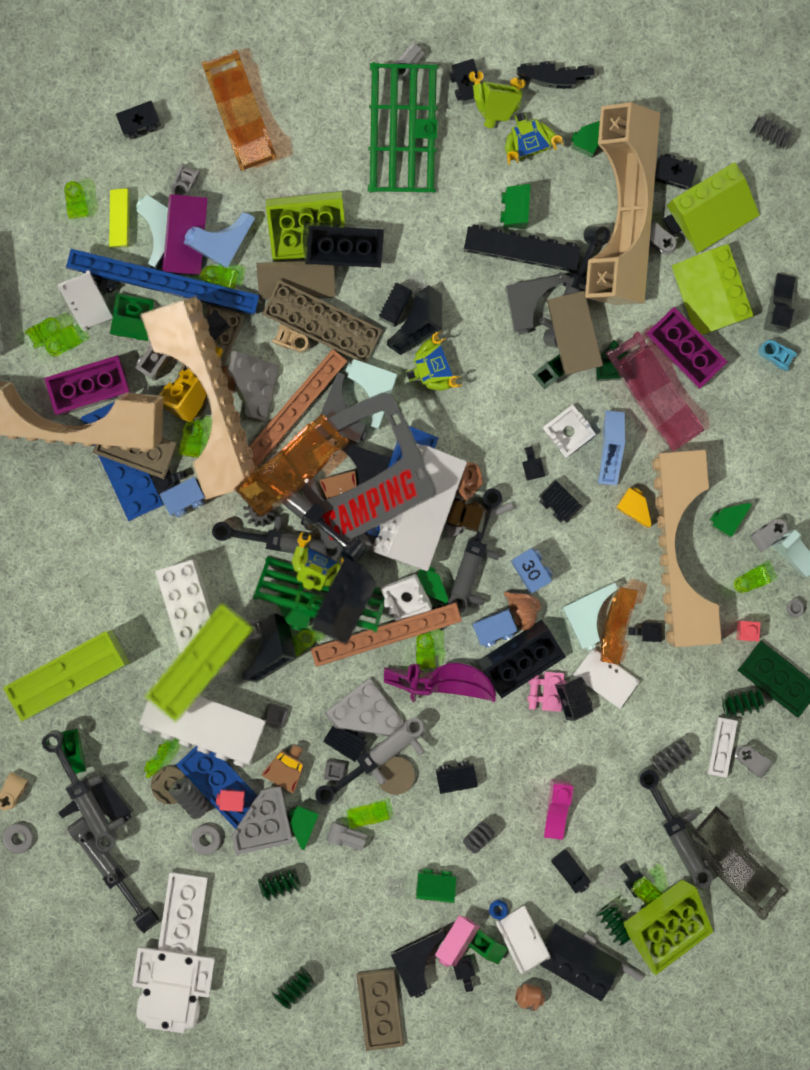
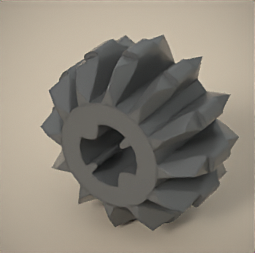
M255 495L253 496L254 503L249 499L246 501L251 506L250 508L247 506L243 507L244 510L249 511V513H245L243 516L245 518L251 516L248 523L251 524L255 520L254 527L259 526V521L265 527L266 523L264 520L266 519L271 523L272 520L268 516L276 515V513L269 511L274 509L275 505L267 506L271 502L270 498L264 503V495H261L260 501H258ZM258 506H262L261 508L264 510V514H260V517L254 512L255 508L258 509Z
M482 821L463 839V843L469 851L474 854L478 853L494 837L495 832L489 824Z

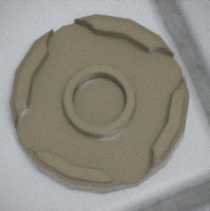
M394 756L379 769L386 782L382 785L379 782L378 784L383 791L389 794H403L414 783V768L403 757Z
M176 766L163 767L152 778V793L158 801L164 804H176L177 801L169 794L170 786L175 781L188 777Z

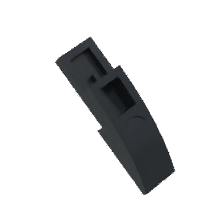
M549 61L540 62L539 65L532 66L531 63H524L516 69V75L536 85L556 89H575L576 81L591 80L594 78L595 73L594 67L589 68L588 65L577 67L578 69L562 67L559 68V71H556L555 63L550 64Z

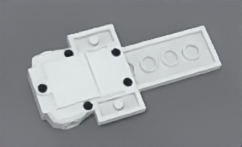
M169 872L158 949L138 947L132 986L143 988L142 994L138 999L137 1018L146 1024L145 1028L184 1033L186 1029L194 1028L199 1020L201 1009L199 996L208 998L210 996L215 958L197 955L208 877Z

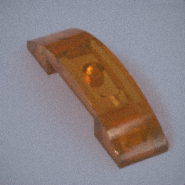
M619 587L616 591L604 626L600 661L620 664L624 648L621 643L629 611L634 609L637 590Z

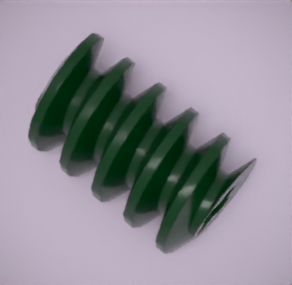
M759 688L755 689V694L750 689L747 695L744 691H741L740 697L736 692L733 693L732 698L729 694L725 695V700L721 697L727 719H729L731 712L734 717H737L738 711L744 716L746 709L749 714H752L753 708L756 709L757 713L760 712V707L764 708V700Z
M295 867L294 873L287 869L286 876L281 871L280 878L272 874L271 881L265 876V883L260 878L258 879L261 894L267 901H271V895L277 899L279 892L282 896H285L286 890L292 894L293 887L298 892L301 889Z
M611 902L597 912L596 917L603 916L600 923L607 922L604 929L611 928L609 936L616 935L613 942L620 941L619 946L631 940L624 926V922L628 919L622 917V911H617L619 908L618 904L613 905L614 902Z
M302 966L300 967L301 974L296 971L294 972L296 979L289 977L290 984L283 982L284 990L278 987V995L272 992L274 998L287 1009L292 1008L291 1003L297 1004V998L302 999L304 997L303 993H309L308 987L311 989L315 987L313 978Z

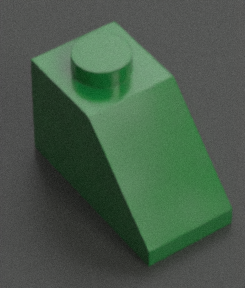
M600 121L582 126L579 132L575 131L570 140L573 142L572 149L592 158L598 146Z
M745 503L719 509L718 512L715 510L709 519L712 521L709 526L731 538L752 504Z
M430 566L428 571L420 569L417 577L425 593L447 603L448 597L439 574L435 573L437 569Z
M78 728L62 732L65 737L62 750L75 774L85 772L86 759Z
M298 804L297 808L292 807L288 818L292 819L290 825L300 849L305 850L319 812Z
M478 929L469 944V947L484 959L498 965L508 950V947L481 929Z

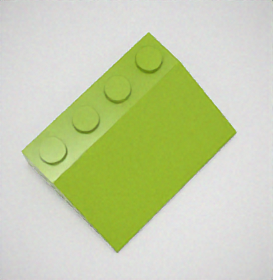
M735 162L680 194L666 205L697 254L760 216L747 181Z
M342 191L266 199V214L273 261L304 258V222L345 224Z
M729 244L671 265L690 322L701 335L723 329L753 317Z
M684 880L679 881L624 922L631 941L655 976L714 932L697 888Z

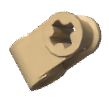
M281 324L278 325L279 330L272 343L298 353L308 351L310 342L305 335ZM299 339H304L306 342L303 348L296 347V342Z
M10 772L0 792V809L4 811L13 809L29 781ZM9 797L8 801L11 804L5 806L6 802L3 799Z

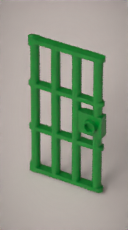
M370 63L371 105H369V109H371L370 147H368V151H370V184H368L367 192L436 193V189H434L435 152H437L435 139H437L438 119H436V110H438V106H436V83L439 65ZM379 68H391L390 105H379ZM398 69H410L409 105H398ZM418 69H429L428 106H417ZM378 109H390L389 147H378ZM398 110H409L408 147H397ZM417 110H428V119H417ZM416 139H428L427 148H416ZM378 151H389V188L377 187ZM397 151L408 152V188H396ZM416 152H427V188H415Z
M267 556L253 599L292 608L295 611H303L305 615L314 618L325 597L304 592L303 583L294 576L269 570V566L297 573L291 563ZM269 577L272 579L298 585L300 587L299 590H297L294 588L264 581V578ZM325 586L322 590L312 588V590L327 593L330 586ZM375 587L372 594L382 596V600L370 597L367 605L378 607L379 611L365 608L362 616L376 619V621L372 623L359 619L356 626L377 633L385 598L381 588ZM264 588L296 597L295 601L260 592V589ZM300 598L308 600V604L299 603Z

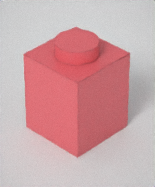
M737 621L736 640L759 642L760 622Z
M222 789L221 794L217 793L216 805H220L219 810L243 812L245 802L244 790Z

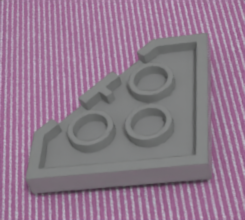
M232 351L228 372L236 383L235 389L240 400L244 402L246 415L266 421L279 365Z
M370 678L324 713L336 729L342 730L347 729L362 733L390 736L404 725V722Z
M281 785L262 789L233 832L232 840L236 855L293 843Z

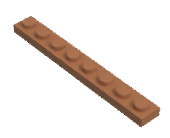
M334 349L330 351L249 446L253 452L252 459L254 465L258 467L337 373L345 366L347 360Z
M454 603L380 626L377 629V633L368 630L352 635L347 645L336 640L310 649L315 666L319 667L463 621L458 605Z

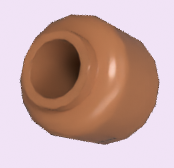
M525 983L517 988L515 1002H518L520 1008L536 1011L539 1006H543L545 995L542 994V989L539 986Z

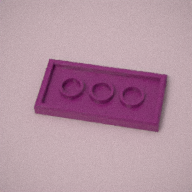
M169 194L162 271L201 275L203 255L184 244L185 234L192 227H198L205 231L207 197Z

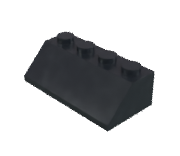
M304 222L303 249L305 264L381 268L384 229L373 225Z
M347 557L344 558L314 617L311 629L343 644H348L377 585V582L362 564Z
M540 620L532 628L521 632L477 662L502 699L566 658L549 628L543 620Z
M555 923L544 940V944L550 954V959H546L539 965L602 1002L610 990L622 962Z

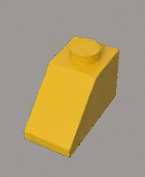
M635 487L633 489L628 488L615 508L644 527L650 528L652 524L646 498L642 496L643 492Z

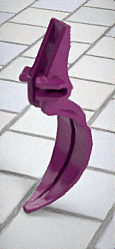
M447 663L428 673L420 671L419 664H410L408 671L384 667V683L411 693L410 699L413 703L416 701V694L431 695L433 692L457 694L485 699L493 703L496 702V692L490 680L481 671L466 664ZM399 677L406 679L407 682L399 680Z

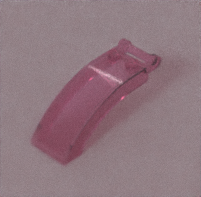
M638 331L633 334V337L613 351L609 350L606 352L607 357L612 362L634 400L671 451L674 452L704 431L697 416L678 393L653 351ZM636 343L639 344V347L631 351L629 354H627L620 360L617 359V357L620 354L628 350L630 347H632Z

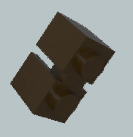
M455 497L445 524L459 528L465 527L466 530L482 534L488 511L483 508L484 505L475 502L472 505L465 504L466 500Z

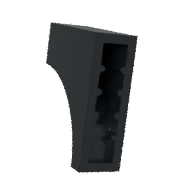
M780 273L776 274L763 327L764 330L782 334L790 328L794 313L792 297L796 277Z
M430 285L417 292L407 320L387 340V346L399 355H402L441 330L442 294Z
M338 439L334 443L335 448L343 451L354 462L359 475V485L382 473L389 465L391 458Z
M277 613L269 615L268 618L261 622L262 637L260 647L252 664L242 672L243 680L258 683L297 658L290 626L284 616Z
M104 775L102 777L103 781L92 786L91 791L104 815L113 821L123 817L127 822L132 818L131 813L134 810L109 778ZM73 800L60 810L58 814L63 819L67 815L80 810Z
M443 928L391 952L393 962L410 998L413 996L418 998L428 990L424 975L425 963L434 946L446 938Z

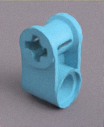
M773 340L762 343L758 349L762 358L786 372L789 371V365L793 358H796L798 355L793 350ZM766 345H770L772 347V354L766 353Z

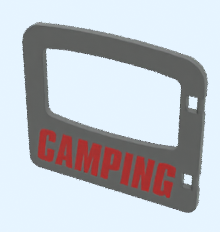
M388 393L377 394L337 413L296 439L289 448V460L305 498L313 505L317 503L326 510L323 521L348 542L427 501L436 493V487L427 471L426 464L410 427L404 418L400 404L393 395ZM384 411L402 450V459L363 484L325 500L307 462V452L351 424ZM396 413L401 421L398 425H396L393 415ZM419 468L422 469V472L425 476L421 480L416 471ZM318 527L323 541L328 548L335 549L341 546Z

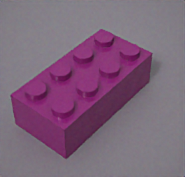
M675 307L645 334L697 389H700L728 362Z
M118 355L44 378L54 413L57 416H63L115 400L125 393H131L122 360Z

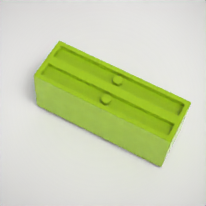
M226 603L220 604L146 694L145 698L174 722L181 720L255 630V627Z
M107 630L4 686L3 689L22 722L131 663L113 630Z

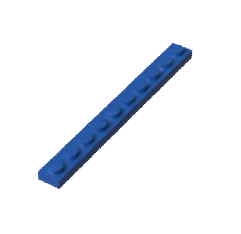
M70 249L66 269L81 273H86L89 270L91 275L183 298L197 296L200 302L255 315L259 295L75 249Z

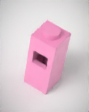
M459 915L435 954L440 958L439 962L446 967H449V965L457 966L480 926L466 916Z

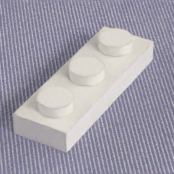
M717 718L707 774L727 778L737 720Z

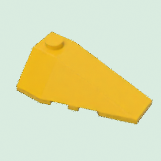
M215 346L216 355L221 357L223 349ZM188 368L185 371H180L178 373L180 377L173 383L169 382L158 396H164L163 408L179 419L192 422L202 408L207 393L198 377Z

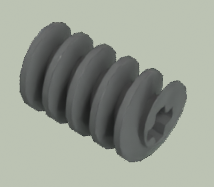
M766 114L762 117L758 116L749 133L752 134L754 131H757L756 138L763 135V142L769 138L770 146L776 142L775 149L782 146L783 151L793 135V130L791 129L786 133L787 126L779 129L780 122L773 125V118L766 121Z
M680 738L681 745L678 742H674L675 749L668 746V753L662 750V757L656 754V761L650 759L657 772L665 778L667 777L666 770L672 774V766L679 769L678 762L685 765V758H688L690 761L692 760V752L682 738Z
M181 778L170 786L169 794L173 796L179 805H182V808L186 810L191 818H200L207 812L209 800L196 788L189 778Z

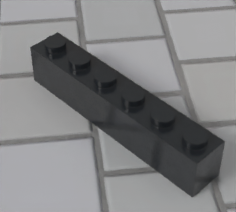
M473 224L472 227L468 226L463 252L576 273L581 247H577L576 243L566 242V245L560 244L555 239L539 240L540 237L534 235L523 237L518 232L502 233V230L497 228L486 230L481 225Z

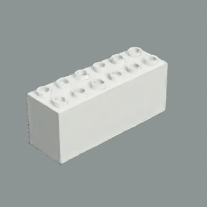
M417 444L427 471L436 487V493L427 501L381 524L380 533L373 544V552L428 571L467 462L429 446ZM422 469L416 470L420 480L423 479L425 476Z
M189 560L155 571L180 653L213 614L197 560ZM229 663L218 674L231 670Z
M199 697L182 719L174 722L148 700L139 724L143 726L142 730L151 734H155L156 731L160 732V737L170 741H173L174 738L179 739V744L189 748L192 745L198 746L197 750L208 755L210 751L216 753V758L224 761L230 758L234 760L233 764L245 768L246 765H251L266 721Z

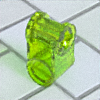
M76 181L68 182L64 187L69 220L89 217L83 187ZM73 187L78 189V191H75V195L70 192L73 190Z
M209 265L201 270L200 277L204 282L235 289L239 271ZM212 270L211 274H213L214 277L209 279V275L206 274V272Z
M49 317L28 328L24 333L31 339L34 344L33 348L37 349L60 335L63 331V324L61 321ZM52 322H56L57 328L51 332L49 325Z
M71 324L49 337L45 341L44 347L49 355L57 357L78 346L83 340L74 325ZM52 343L57 345V350L54 351L53 349H51Z
M192 421L184 425L179 455L199 458L203 427L199 422ZM193 424H195V427L198 428V431L194 432L192 435V432L189 431V427H193Z
M765 564L737 577L734 580L733 586L737 592L745 593L773 581ZM742 581H747L745 587L740 586Z
M306 629L292 637L296 657L304 653L303 651L315 643L316 635L312 630ZM304 633L305 635H311L310 643L307 641L303 642Z
M428 632L418 635L416 638V664L420 665V669L436 668L432 635ZM423 636H426L427 639L430 640V642L427 643V646H423V643H419V640H422Z

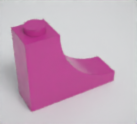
M550 781L544 838L563 840L566 818L573 794V785L570 782Z

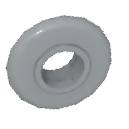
M22 823L12 824L3 834V843L8 851L14 854L24 853L31 848L33 843L32 831ZM15 833L23 835L24 840L22 843L17 844L13 841Z
M207 824L198 826L191 835L192 847L196 852L203 855L213 854L217 851L221 844V835L217 828ZM203 834H208L212 838V842L209 845L201 843L200 839Z

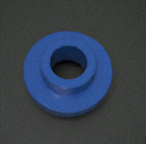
M495 900L489 906V913L494 919H503L508 914V906L502 900ZM497 906L502 907L500 913L495 912Z

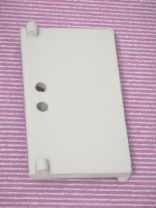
M89 270L86 271V274L57 285L81 330L86 331L88 327L112 319V313Z
M595 648L591 649L578 669L573 672V676H581L587 686L619 709L640 682Z
M525 905L504 919L495 922L520 974H524L546 959H550V954Z

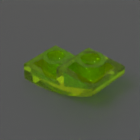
M164 741L163 745L159 744L156 754L159 756V759L152 757L150 761L146 762L144 772H147V778L152 777L165 762L173 742Z
M385 801L346 810L350 829L390 820Z
M645 876L638 879L631 889L646 905L663 894Z

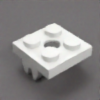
M573 404L542 427L565 458L596 435L588 421L584 419V416L578 412ZM566 426L573 427L574 435L566 437L563 434V429Z
M416 574L381 587V592L385 598L384 606L389 608L388 614L394 615L396 621L430 611L433 607ZM404 592H409L412 595L413 599L410 602L402 599Z

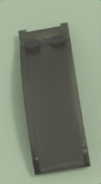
M715 806L691 834L700 853L718 877L760 919L766 920L769 916L768 913L782 896H786L788 890L779 882V877L765 866L746 846L732 826L731 819ZM772 888H775L776 892L762 908L759 903Z

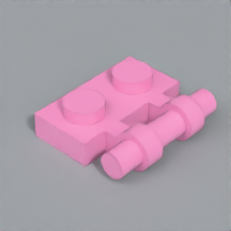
M545 672L544 679H539L538 675L529 681L530 695L527 697L529 709L536 710L537 702H542V710L561 712L562 705L555 684L564 680V673ZM538 685H543V696H537Z

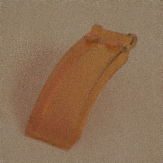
M233 50L228 55L208 62L207 60L201 62L240 171L277 158L238 50ZM235 60L237 66L213 75L211 74L210 69Z
M323 414L319 415L311 424H308L271 460L252 474L247 475L234 488L260 517L268 514L295 494L349 443V440L343 437L326 420L327 418ZM320 425L338 442L335 446L317 430Z

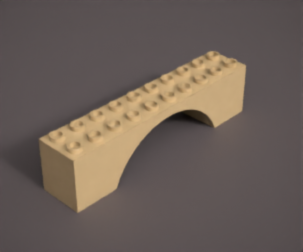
M632 102L601 106L598 145L609 159L615 175L618 192V210L615 226L608 243L599 254L588 259L585 298L612 305L645 303L660 112Z
M193 296L141 314L153 351L169 355L184 363L198 377L208 395L212 411L211 433L204 451L193 462L205 499L249 487L259 476V470L254 465L252 459L253 452L247 445V435L241 427L239 412L235 410L233 404L234 397L229 392L227 377L222 372L221 359L216 355L214 349L215 342L210 337L209 325L203 317L200 300L197 299V296Z
M0 381V435L7 436L8 439L24 437L28 441L45 439L47 443L64 441V444L73 445L75 442L83 443V446L99 444L103 448L120 446L123 450L140 448V451L150 452L162 442L164 396L125 393L116 400L112 409L102 419L84 425H64L45 419L34 412L22 400L13 382Z
M706 450L659 453L652 459V469L656 471V478L653 480L654 490H658L655 506L656 509H659L660 514L657 517V528H661V536H658L659 547H662L663 555H660V565L664 566V574H661L662 585H665L666 593H663V603L667 605L664 619L665 624L669 625V631H666V641L670 643L671 647L722 644L719 605L706 600L691 588L680 571L675 553L676 530L683 512L695 497L709 489Z

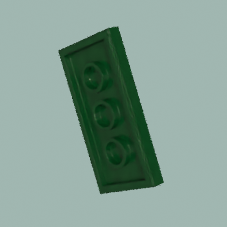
M761 640L737 669L739 673L797 718H799L810 703V678Z

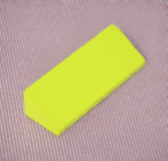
M128 188L110 190L109 247L129 248Z

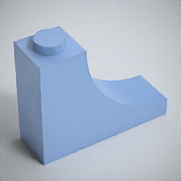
M242 213L232 225L220 231L209 232L198 227H192L185 234L184 244L216 264L228 268L255 217Z
M605 410L598 484H618L625 446V412Z

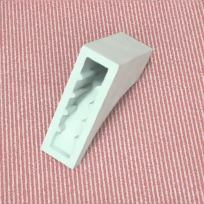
M146 195L138 201L136 211L148 222L152 230L154 246L148 264L157 270L164 258L168 208Z
M355 359L353 363H348L345 372L348 374L347 378L361 386L369 398L380 393L391 394L397 379V374ZM384 411L373 414L371 428L379 430Z
M796 530L787 531L772 546L803 577L810 576V551L803 544L800 538L801 535Z
M611 583L562 607L581 649L586 648L588 651L598 646L597 642L600 639L597 632V616L606 598L618 590L616 583Z

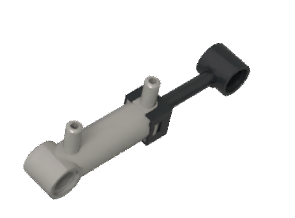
M418 718L408 719L402 727L377 746L359 756L356 760L360 766L333 786H320L315 793L316 800L323 805L334 804L338 799L337 792L364 771L367 775L371 776L373 774L380 785L384 784L386 779L379 769L405 747L411 744L419 756L425 753V750L417 741V738L422 737L426 733L425 723ZM414 723H418L420 726L419 731L416 733L411 731ZM326 790H329L331 796L327 801H325L323 799V793Z

